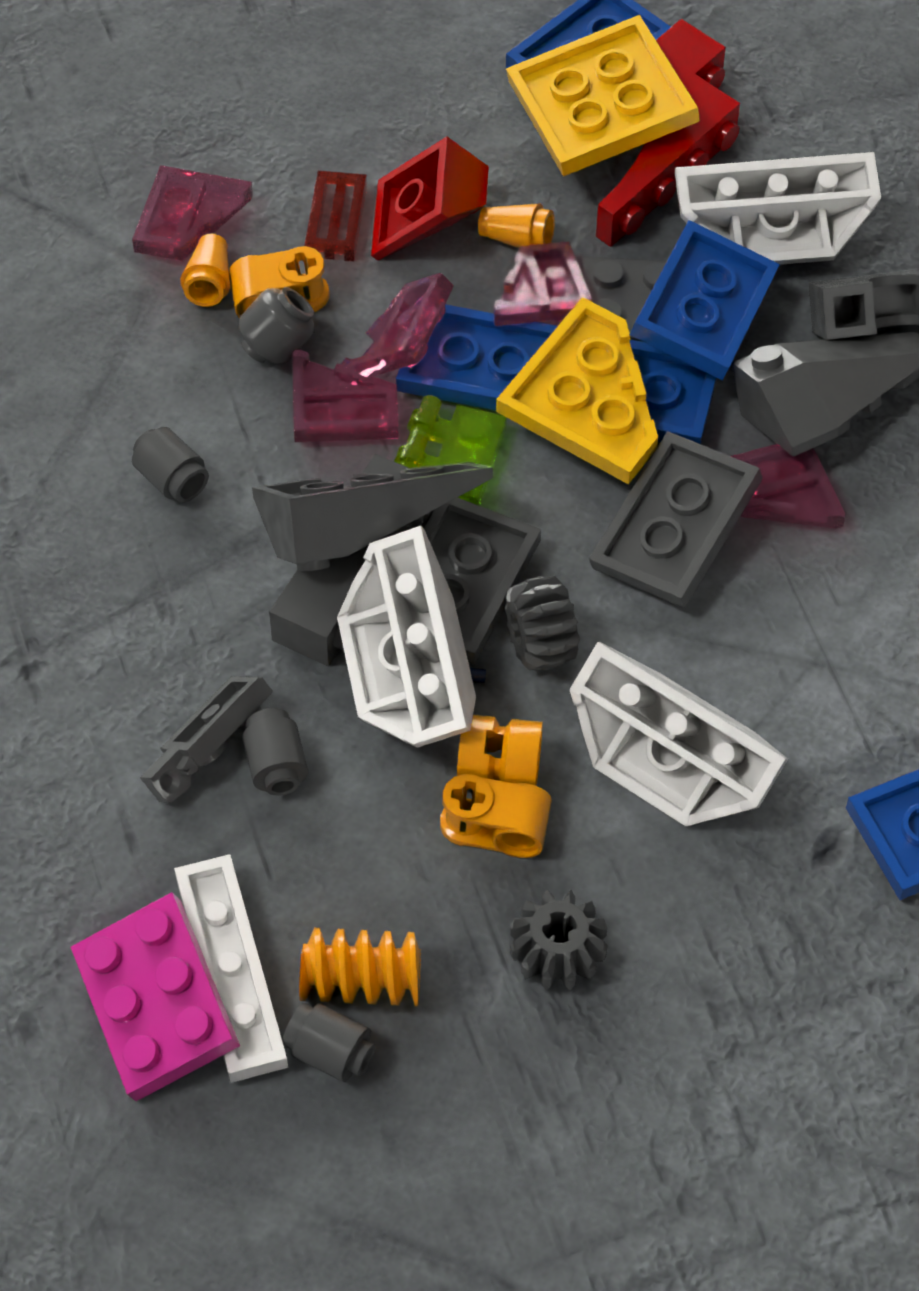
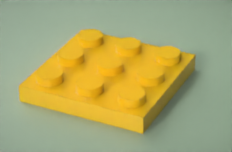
M640 15L506 68L511 87L563 177L700 121L697 105Z

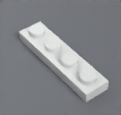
M231 855L174 868L184 910L240 1043L238 1048L223 1055L230 1083L288 1068L286 1052Z

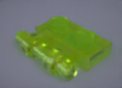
M426 395L423 397L420 407L412 411L407 424L410 434L406 444L398 448L394 462L408 468L466 462L493 467L507 429V418L500 414L457 405L452 420L442 419L438 416L442 402L435 396ZM428 441L443 444L438 457L425 453ZM488 481L457 498L480 506Z

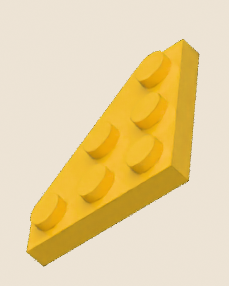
M582 297L496 399V412L628 485L657 449L658 434L654 419L651 420L648 410L647 394L638 361H635L632 352L627 322L624 318Z

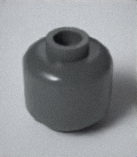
M284 287L282 290L267 288L239 318V330L244 338L241 342L243 349L250 357L261 363H264L266 360L277 364L287 363L314 334V322L312 320L314 310L301 294L289 287Z

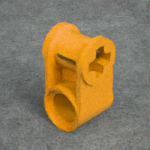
M302 246L264 255H248L233 262L229 275L235 313L238 318L267 288L282 290L284 287H289L305 298L303 287L308 286L310 299L306 300L314 312L323 308L329 300L330 290L327 281L322 278L325 264L321 253L314 248ZM299 261L304 262L305 274H301Z
M461 774L453 777L446 783L442 794L444 809L440 815V829L444 837L451 843L459 846H471L498 851L517 858H531L542 852L552 804L551 796L546 790L532 784L509 783L479 777L474 774ZM468 789L473 790L472 799L467 798ZM461 821L466 823L464 832L460 830Z

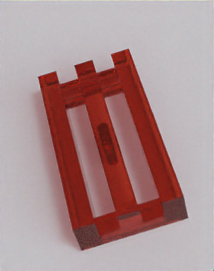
M318 170L304 246L314 248L318 252H323L325 259L335 260V254H344V261L354 262L367 189V175ZM328 184H336L327 239L318 238ZM347 185L354 186L345 240H338Z

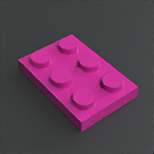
M173 892L71 946L72 953L125 1091L136 1102L240 1046L181 900Z

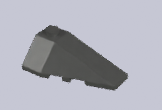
M908 332L777 343L772 346L759 347L751 355L732 362L741 416L792 456L833 440L850 429L849 419L862 410L872 413L882 405L881 396L888 390L906 388L919 378V334Z
M466 462L404 469L400 471L401 480L394 481L393 474H371L370 472L353 474V478L350 479L351 485L344 486L343 482L339 481L321 482V478L252 487L253 499L277 558L296 564L297 570L314 571L330 567L329 559L349 556L368 546L369 543L381 539L493 478V467Z

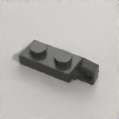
M231 676L160 748L164 754L140 777L159 802L171 803L190 789L191 775L198 772L199 767L206 766L217 759L225 749L223 743L237 729L245 727L248 717L261 710L260 705L273 692L263 677Z

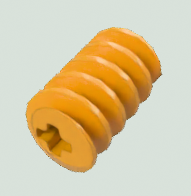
M314 927L308 943L303 944L301 952L300 1001H306L312 986L315 985L320 1001L329 1002L336 986H339L344 1003L352 1004L359 988L362 987L367 1003L376 1005L383 988H386L391 1005L399 1006L406 989L411 992L414 1005L418 1007L421 949H419L415 933L407 932L401 948H396L391 931H384L378 947H372L368 931L361 930L355 945L349 946L344 929H337L331 945H325L321 929Z

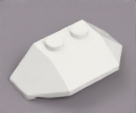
M874 152L675 168L680 217L686 223L690 220L780 265L834 260L881 200Z
M418 526L369 543L363 557L365 562L354 578L337 616L358 718L416 748L470 731L476 700L474 685L454 598L424 528Z
M597 642L570 688L571 697L574 705L577 707L581 729L593 767L684 826H692L759 808L788 758L753 730L661 673L601 642Z

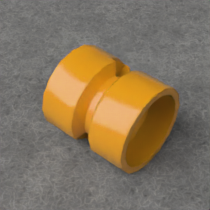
M473 715L470 731L460 734L457 776L461 774H474L493 780L509 783H527L537 786L543 722L511 719L506 726H500L495 717ZM502 750L501 758H495L488 754V752Z

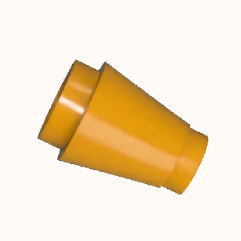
M541 203L494 207L484 206L481 209L478 219V233L480 236L489 237V239L531 253H536L538 249L548 250L553 240L555 229L553 210L544 209Z
M206 234L199 239L181 275L180 283L184 294L195 305L202 307L217 305L230 291L228 244L220 235Z

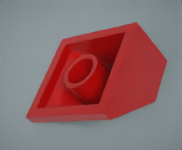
M446 136L380 178L377 185L371 256L379 261L455 224L469 214L479 211L487 202L489 166Z

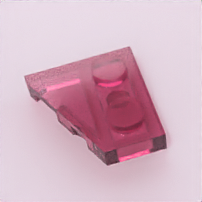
M160 165L132 238L134 252L183 261L195 250L199 239L203 235L216 232L251 201L253 196L252 182Z
M569 241L520 246L514 259V268L509 271L505 279L503 296L501 300H496L494 304L493 322L495 326L550 320L563 321L582 297L592 302L591 295Z
M441 272L405 284L391 301L388 309L377 318L366 332L374 342L361 357L354 359L345 358L337 371L350 383L396 369L416 365L427 353V343L436 324L445 314V304L454 285Z
M302 350L292 351L295 442L399 439L396 384L377 377L362 376L355 369L338 363L334 369L309 361L308 352Z
M778 444L731 456L760 468L763 477L740 517L835 529L844 526L846 514L814 448L792 456Z

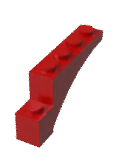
M680 19L656 39V42L697 105L700 121L645 143L636 161L619 184L598 204L596 237L610 247L625 234H633L642 224L644 217L657 206L662 207L670 201L677 189L675 179L676 167L706 165L720 150L726 151L729 149L739 134L738 117L740 103L718 89L725 77L723 67L726 47L683 19Z

